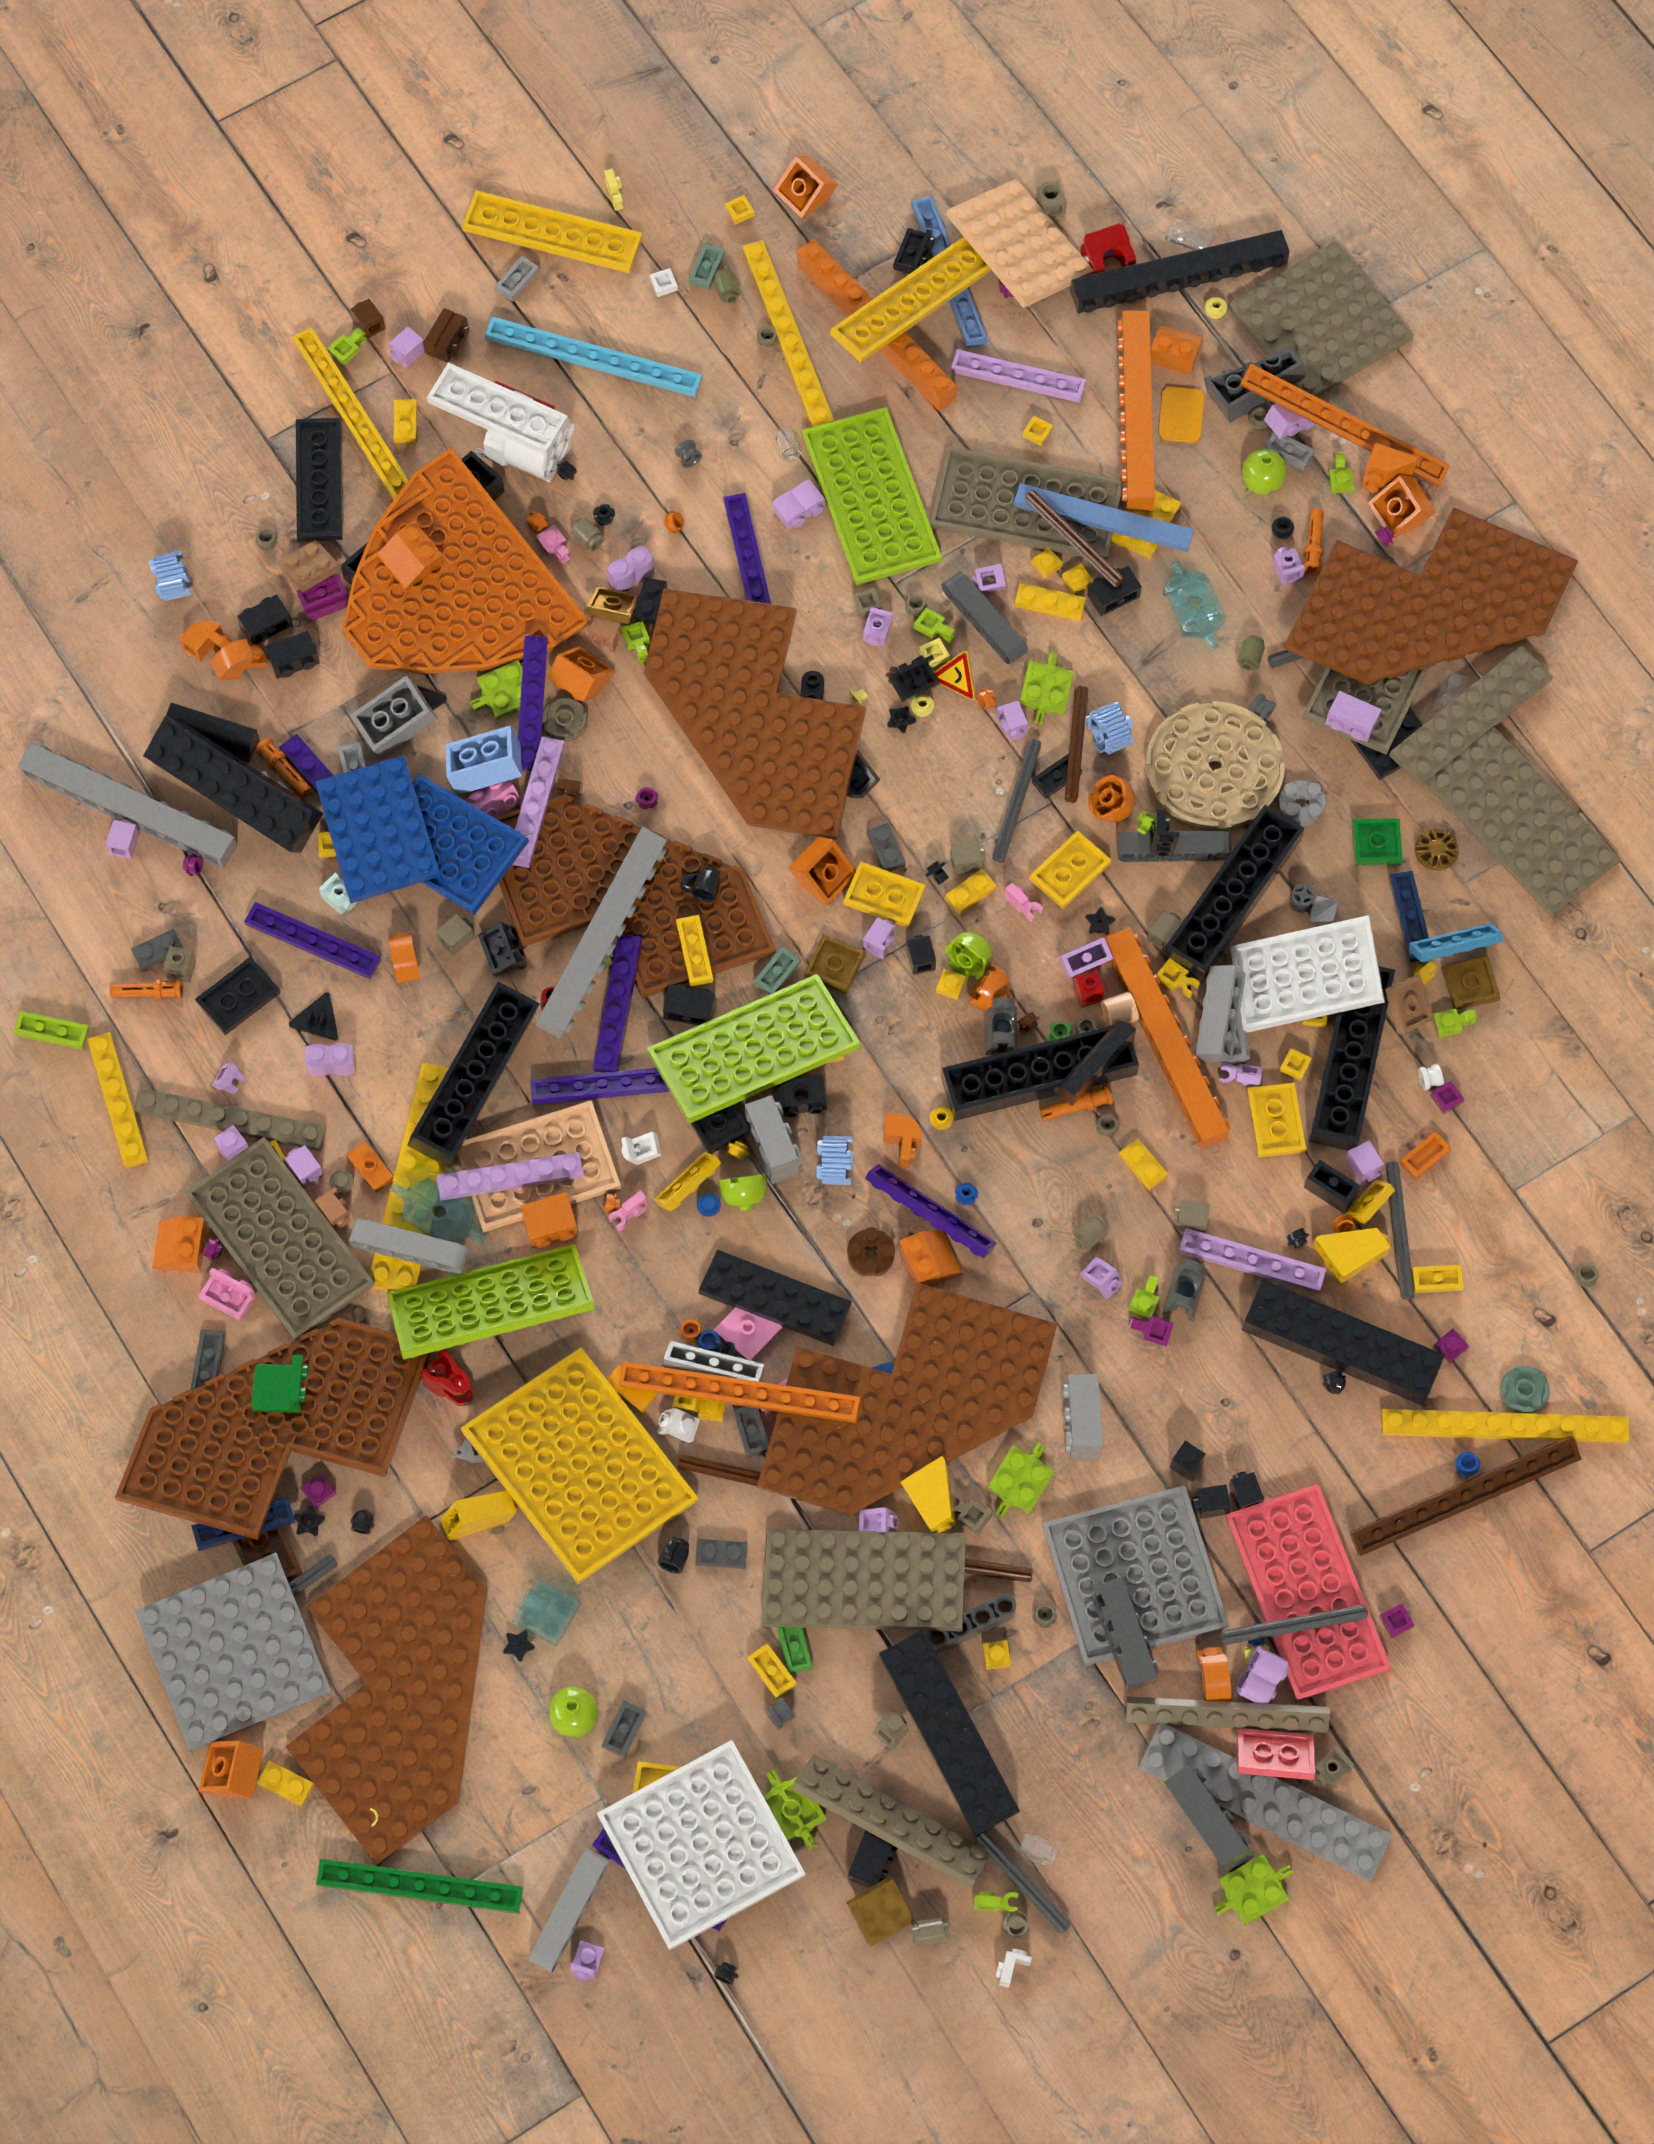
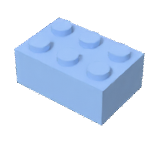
M511 725L446 744V776L456 795L522 777L521 744Z

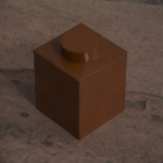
M370 299L358 302L350 309L353 322L365 332L364 336L367 339L385 330L384 318Z

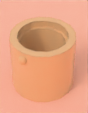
M1130 992L1101 1001L1102 1012L1108 1026L1114 1025L1119 1020L1127 1023L1139 1020L1136 1003Z

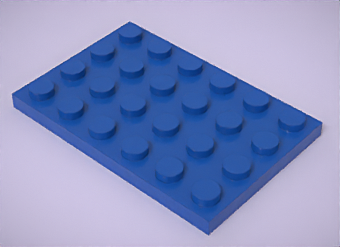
M404 755L315 781L350 903L441 876Z
M419 774L414 780L413 785L441 875L421 883L475 915L523 851L529 840L526 836Z

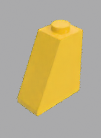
M1378 1228L1320 1235L1315 1238L1313 1247L1338 1282L1342 1284L1387 1256L1391 1248V1242L1387 1235L1381 1233Z
M943 1456L900 1482L931 1533H947L951 1530V1526L955 1525L949 1467Z
M507 1490L456 1500L440 1518L446 1540L448 1542L509 1522L517 1513V1504Z

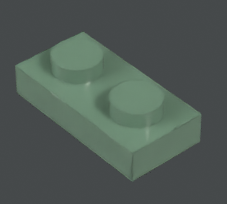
M704 244L689 277V284L710 290L714 281V274L718 271L725 256V250Z
M781 947L754 980V985L768 995L779 991L801 964V959L784 947Z

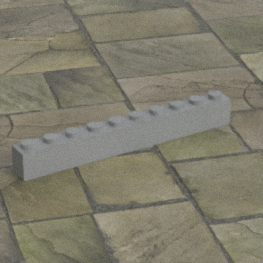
M32 743L18 764L22 776L116 820H129L136 824L138 830L185 852L195 853L197 856L202 857L203 860L224 869L237 847L234 835L228 830L214 828L210 822L206 820L199 821L193 818L187 811L181 810L180 812L173 809L165 801L158 802L146 792L141 791L139 793L134 791L128 784L124 782L119 784L113 781L107 774L95 773L89 766L82 763L78 765L72 762L66 755L60 754L59 756L54 754L44 745L39 747Z
M644 827L641 828L535 1026L559 1039L564 1032H570L575 1022L571 1019L574 1012L579 1014L585 1004V1001L581 1000L585 993L589 995L596 983L592 981L594 975H600L606 965L602 961L605 955L610 957L616 946L613 943L615 936L620 937L626 927V924L623 923L625 917L631 918L637 907L633 904L635 899H641L647 888L643 885L645 880H651L657 868L653 867L656 860L661 862L667 851L663 848L667 841L666 839Z

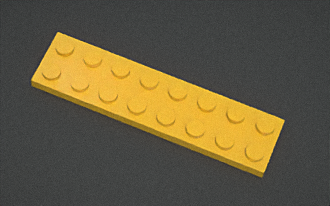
M477 190L474 193L462 225V229L465 232L629 274L643 238L642 232Z

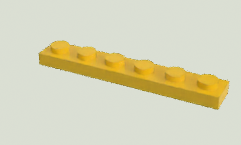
M108 1032L88 1038L87 1041L124 1167L127 1169L149 1162L111 1033Z

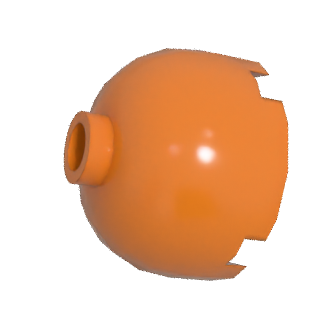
M1115 775L1105 776L1097 781L1094 785L1096 787L1094 793H1090L1088 797L1090 812L1098 819L1109 823L1123 821L1130 815L1135 806V794L1132 787L1124 779Z
M993 963L988 967L990 970L988 975L984 974L979 978L970 994V997L973 999L967 1002L982 1011H986L992 1006L994 998H1011L1012 996L1009 993L1011 987L1010 978L1006 972Z

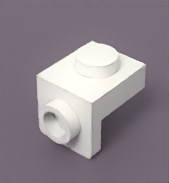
M653 1131L634 1139L628 1137L621 1139L623 1144L621 1151L624 1158L636 1165L662 1156L658 1135Z
M677 1408L665 1410L659 1417L657 1433L661 1435L670 1434L680 1440L691 1443L694 1440L700 1419Z
M1012 1949V1952H1006L1004 1963L999 1962L996 1978H1000L999 1986L1009 1988L1015 1963L1030 1966L1032 1957L1027 1956L1026 1951Z

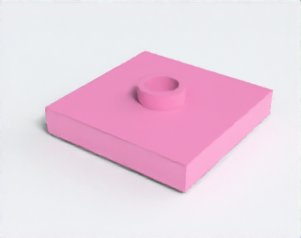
M735 1307L714 1331L725 1343L733 1342L737 1353L743 1359L753 1361L782 1331V1326Z

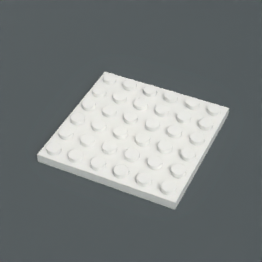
M732 1740L597 1813L669 1951L806 1876Z

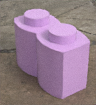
M810 479L800 483L791 491L784 493L772 502L773 511L787 529L800 527L806 518L818 516L825 507V499Z
M638 546L632 549L625 558L617 559L607 568L608 583L614 590L623 592L630 590L636 582L648 578L653 573V556L645 546Z
M339 1043L330 1047L323 1044H312L305 1047V1065L308 1074L313 1076H326L331 1073L347 1076L356 1072V1055L353 1046L349 1044Z
M1257 1646L1248 1661L1247 1667L1239 1677L1234 1690L1239 1695L1255 1703H1271L1276 1696V1685L1279 1681H1283L1288 1674V1662L1284 1658Z

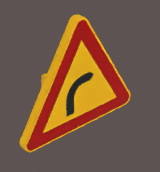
M963 651L933 672L941 685L971 700L975 698L969 653L967 651Z

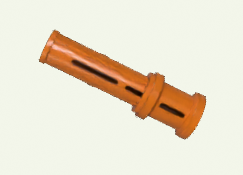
M1319 508L1310 510L1308 542L1303 550L1305 556V563H1303L1305 567L1304 573L1308 575L1320 574L1322 570L1320 561L1324 553L1321 546L1324 511Z
M271 738L263 739L256 746L255 752L258 755H262L267 761L269 768L277 770L301 799L311 793L312 788L285 760V753L279 751L273 745Z
M177 978L176 981L157 979L153 983H110L109 992L111 998L155 996V999L162 1000L163 997L182 999L183 981L182 978Z
M1105 1084L1103 1088L1090 1092L1087 1090L1073 1106L1064 1100L1045 1107H1039L1043 1122H1046L1047 1120L1083 1109L1092 1111L1097 1106L1104 1104L1112 1105L1113 1100L1109 1087Z

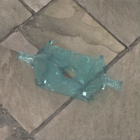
M1179 561L1171 563L1170 567L1175 574V578L1170 580L1164 587L1163 595L1167 596L1182 628V636L1204 638L1209 650L1218 648L1219 645L1213 634L1225 623L1226 616L1206 574L1199 571L1183 572ZM1191 598H1198L1201 604L1195 606L1190 604L1189 600Z
M428 1178L420 1181L412 1188L408 1187V1189L396 1182L391 1186L389 1191H392L404 1200L401 1219L404 1223L407 1221L438 1239L460 1243L467 1237L483 1245L487 1236L474 1230L475 1206L462 1198L440 1201L437 1183ZM435 1206H442L446 1214L443 1217H436L432 1209Z

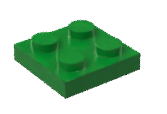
M1400 818L1353 819L1355 865H1402Z

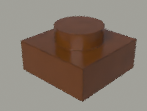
M558 779L557 788L563 790L562 794L576 795V791L582 792L583 782Z

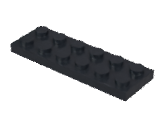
M340 417L296 419V517L298 542L313 541L315 539L317 541L343 540Z
M718 1249L698 1291L700 1295L749 1312L832 1346L836 1342L852 1305L850 1300Z

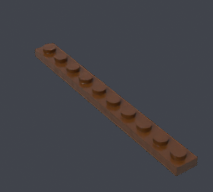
M1568 1436L1352 1530L1349 1534L1357 1554L1362 1556L1582 1460L1573 1436Z

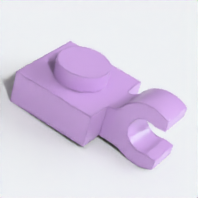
M1226 1062L1221 1064V1070H1227L1229 1074H1220V1082L1228 1083L1232 1079H1236V1082H1241V1084L1246 1086H1260L1262 1067L1238 1063V1066Z

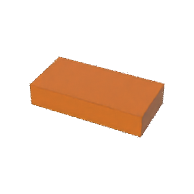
M1434 1131L1403 1157L1399 1164L1417 1180L1451 1151V1147Z

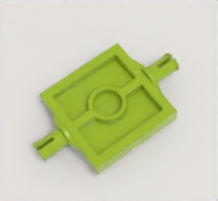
M1050 652L1048 662L1044 664L1029 660L1019 703L1036 710L1034 723H1038L1040 716L1039 725L1044 723L1045 713L1053 712L1064 715L1074 671L1056 666L1059 656L1056 652L1053 660L1054 652Z
M519 660L477 677V683L482 691V696L470 701L473 710L486 705L493 712L496 720L520 710L523 668Z
M1037 1442L1031 1454L1012 1446L989 1483L987 1489L997 1494L1002 1500L995 1511L999 1515L1002 1508H1004L1000 1517H1005L1010 1506L1020 1508L1029 1514L1055 1471L1044 1465L1039 1459L1046 1449V1446L1043 1445L1039 1452H1037L1042 1443Z
M771 1770V1773L768 1772L766 1776L773 1788L763 1796L788 1842L802 1837L808 1850L813 1849L818 1843H816L811 1831L814 1827L826 1821V1816L818 1803L791 1789L797 1777L790 1781L782 1782L776 1770Z
M1264 1854L1218 1879L1225 1891L1226 1900L1213 1906L1214 1910L1224 1906L1216 1914L1220 1916L1222 1913L1232 1909L1238 1914L1243 1925H1246L1288 1901L1289 1898L1282 1888L1281 1880L1294 1874L1292 1869L1283 1874L1291 1866L1287 1864L1275 1871L1269 1865Z

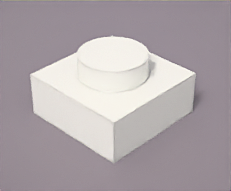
M670 268L649 275L657 297L678 291L677 283Z

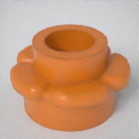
M531 511L530 516L527 518V524L533 531L540 532L548 526L547 517L540 511Z
M670 511L669 514L665 515L664 526L669 532L677 533L684 527V518L679 512Z
M981 688V692L976 694L979 705L984 710L993 708L995 701H997L995 693L991 689Z
M617 1193L615 1195L607 1194L603 1212L611 1214L619 1210L621 1199L617 1198Z
M1343 1214L1338 1215L1335 1218V1222L1332 1223L1333 1231L1337 1233L1355 1231L1354 1218L1349 1214L1346 1216Z
M686 1320L681 1324L679 1335L686 1342L694 1343L700 1333L703 1332L702 1326L696 1320Z

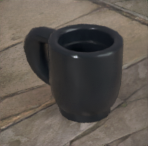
M705 867L699 874H690L684 877L680 882V887L683 891L692 893L700 901L712 902L716 899L720 888V872L714 868ZM695 880L693 887H689L691 881Z
M671 1537L660 1553L657 1561L659 1567L670 1573H682L689 1556V1543L682 1538Z

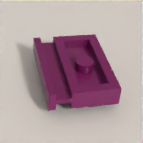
M339 575L323 580L303 593L301 590L296 591L309 622L347 608L349 597Z

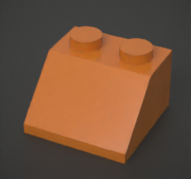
M795 156L773 191L801 218H805L827 202L838 186V183L811 156Z
M1161 325L1157 330L1151 347V364L1191 375L1204 336Z
M1375 443L1366 466L1361 488L1371 493H1379L1397 476H1413L1418 457Z
M1397 476L1368 502L1382 527L1388 526L1395 537L1421 526L1436 513L1413 476Z
M412 521L388 541L379 551L377 557L401 586L407 590L442 564L443 555L418 524Z
M578 646L557 655L547 678L553 681L556 687L570 692L576 700L584 702L597 695L614 674L615 669Z
M819 836L788 868L798 883L825 905L831 903L850 883L856 873L855 868L835 841Z
M567 1192L520 1206L531 1248L536 1246L537 1248H543L550 1245L553 1241L559 1239L560 1241H566L578 1234Z
M177 1216L160 1221L152 1268L201 1273L208 1229L204 1218Z
M942 1230L921 1231L899 1240V1252L915 1286L918 1282L932 1287L963 1273Z
M242 1741L209 1743L198 1792L233 1799H253L259 1768L262 1764L263 1748Z

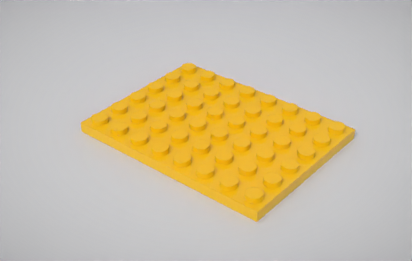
M582 1347L461 1427L463 1434L577 1584L691 1507L699 1499Z

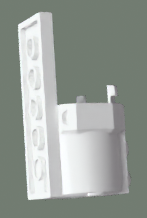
M451 363L447 364L427 396V403L487 429L488 431L483 443L484 450L476 448L475 452L480 456L485 455L486 459L499 465L514 466L550 483L558 471L556 465L563 462L571 449V439L575 425L568 419L567 415L540 404L529 396L517 391H511Z

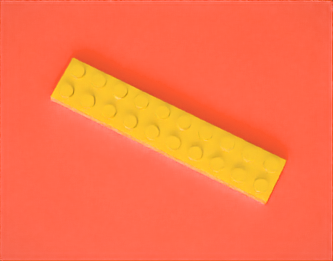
M962 237L831 328L830 335L862 363L992 270L965 237Z
M422 1063L382 1222L384 1225L427 1236L431 1234L439 1201L436 1175L445 1174L447 1167L408 1147L407 1144L449 1069L448 1067ZM375 1253L369 1274L375 1283L372 1288L391 1292L418 1285L423 1265Z

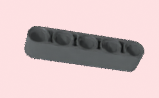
M962 571L957 572L941 584L942 590L949 600L1006 664H1012L1028 652V647L1024 640Z
M1226 831L1179 832L1174 855L1167 857L1150 854V832L1146 835L1140 832H1124L1117 836L1118 860L1123 862L1225 861L1232 852L1231 834Z
M1003 1594L963 1612V1625L967 1629L963 1634H957L955 1631H924L936 1654H939L1010 1621L1016 1612V1600L1008 1594ZM1002 1603H1007L1011 1606L1012 1610L1008 1613H1003L998 1609V1606ZM982 1613L989 1617V1621L984 1624L979 1623L975 1617ZM936 1634L941 1635L944 1638V1642L937 1645L932 1643L930 1638Z

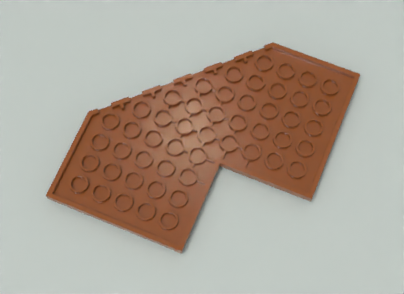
M1454 507L1421 575L1336 540L1285 642L1284 649L1369 685L1388 677L1390 679L1404 675L1407 671L1414 669L1422 670L1442 661L1447 660L1450 662L1464 658L1465 655L1477 652L1478 654L1492 650L1495 646L1505 643L1509 645L1520 642L1524 638L1533 635L1536 637L1545 634L1578 560Z
M664 588L644 675L708 766L713 776L748 826L837 840L865 719L866 707L778 693L797 613L796 608Z
M566 794L549 799L530 868L511 865L499 882L522 947L590 924L640 832V827L619 816L609 815L593 805L576 801L573 797ZM521 809L494 818L515 830ZM650 830L651 832H653V833H655V834H657V835H659V836L662 837L661 834ZM666 839L667 841L663 847L667 850L661 862L656 860L653 867L657 868L651 880H645L643 885L647 888L641 899H635L633 904L637 907L631 918L625 917L623 921L626 927L622 935L640 936L643 939L635 979L642 999L668 990L669 984L689 983L676 919L699 915L712 975L775 954L771 937L742 868L730 866L714 856L692 850V847L676 840L673 842ZM705 867H711L720 872L721 883L716 899L712 902H704L695 898L692 893L683 891L680 887L681 880L687 875L699 874ZM695 880L691 881L689 887H693Z
M917 1282L891 1374L797 1346L786 1386L861 1397L862 1402L858 1422L852 1423L778 1411L756 1488L851 1516L858 1513L867 1506L903 1487L900 1483L901 1481L939 1457L943 1456L948 1464L959 1456L981 1446V1444L1032 1418L1058 1324Z
M337 1318L331 1321L329 1325L319 1330L316 1328L288 1345L285 1343L268 1351L267 1355L259 1359L245 1362L237 1366L236 1370L225 1375L220 1374L204 1382V1385L194 1390L189 1389L173 1397V1400L163 1405L158 1404L150 1408L115 1498L117 1501L258 1540L291 1451L386 1477L421 1380L420 1372L425 1369L430 1353L403 1360L397 1333ZM293 1355H303L304 1364L308 1365V1379H304L303 1387H306V1402H302L301 1413L254 1411L251 1404L256 1365H292Z
M427 1515L307 1606L309 1612L366 1684L285 1746L377 1866L458 1804L460 1799L488 1592ZM370 1808L376 1810L378 1814V1821L373 1827L371 1826V1824L374 1823L376 1816L375 1813L370 1810Z

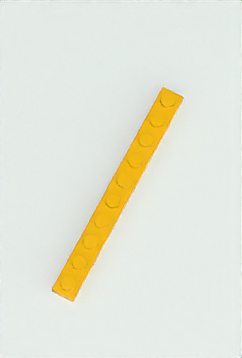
M761 240L743 245V254L772 328L776 331L778 343L811 427L833 422L834 418L764 241Z
M310 327L292 336L296 347L389 495L394 500L408 482L406 475L313 328Z
M1382 1409L1381 1411L1382 1435L1559 1441L1568 1436H1573L1575 1442H1629V1417Z

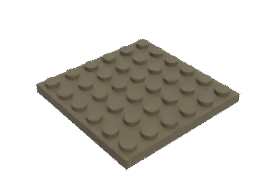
M1333 241L1228 304V309L1267 356L1289 348L1293 349L1303 362L1306 378L1297 382L1294 386L1316 397L1410 342L1414 337V334L1336 241Z

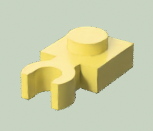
M613 168L604 170L605 184L614 210L623 209V200L619 192L622 189L619 176L615 177Z

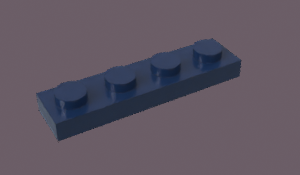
M1413 871L1393 873L1389 875V882L1409 963L1419 960L1409 951V944L1427 939L1429 936Z
M288 1497L272 1502L261 1533L295 1523ZM199 1523L191 1525L198 1551L246 1538V1536Z

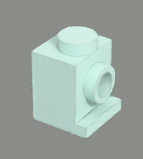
M336 873L319 888L321 898L341 915L346 910L350 911L356 905V902L350 903L344 881Z

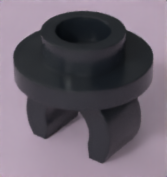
M937 860L926 868L928 873L925 876L929 877L932 875L935 882L940 885L949 878L942 869L946 863L942 862L940 864Z
M716 1341L714 1345L722 1349L721 1354L737 1356V1349L733 1342L724 1344Z

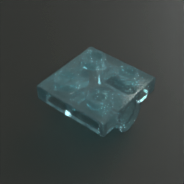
M537 1578L532 1588L525 1593L512 1622L557 1647L580 1607L581 1601Z

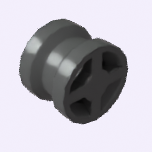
M690 439L678 444L674 450L676 456L681 458V464L684 468L692 467L702 459L701 452L696 450L695 442Z
M1260 693L1253 700L1248 710L1266 721L1275 710L1277 704L1274 701H1268L1266 696Z
M1300 884L1294 887L1290 898L1291 907L1300 913L1309 911L1315 899L1314 889L1307 884Z
M781 1697L776 1700V1704L772 1707L768 1706L764 1709L768 1718L777 1729H781L787 1720L791 1721L795 1718L793 1711Z

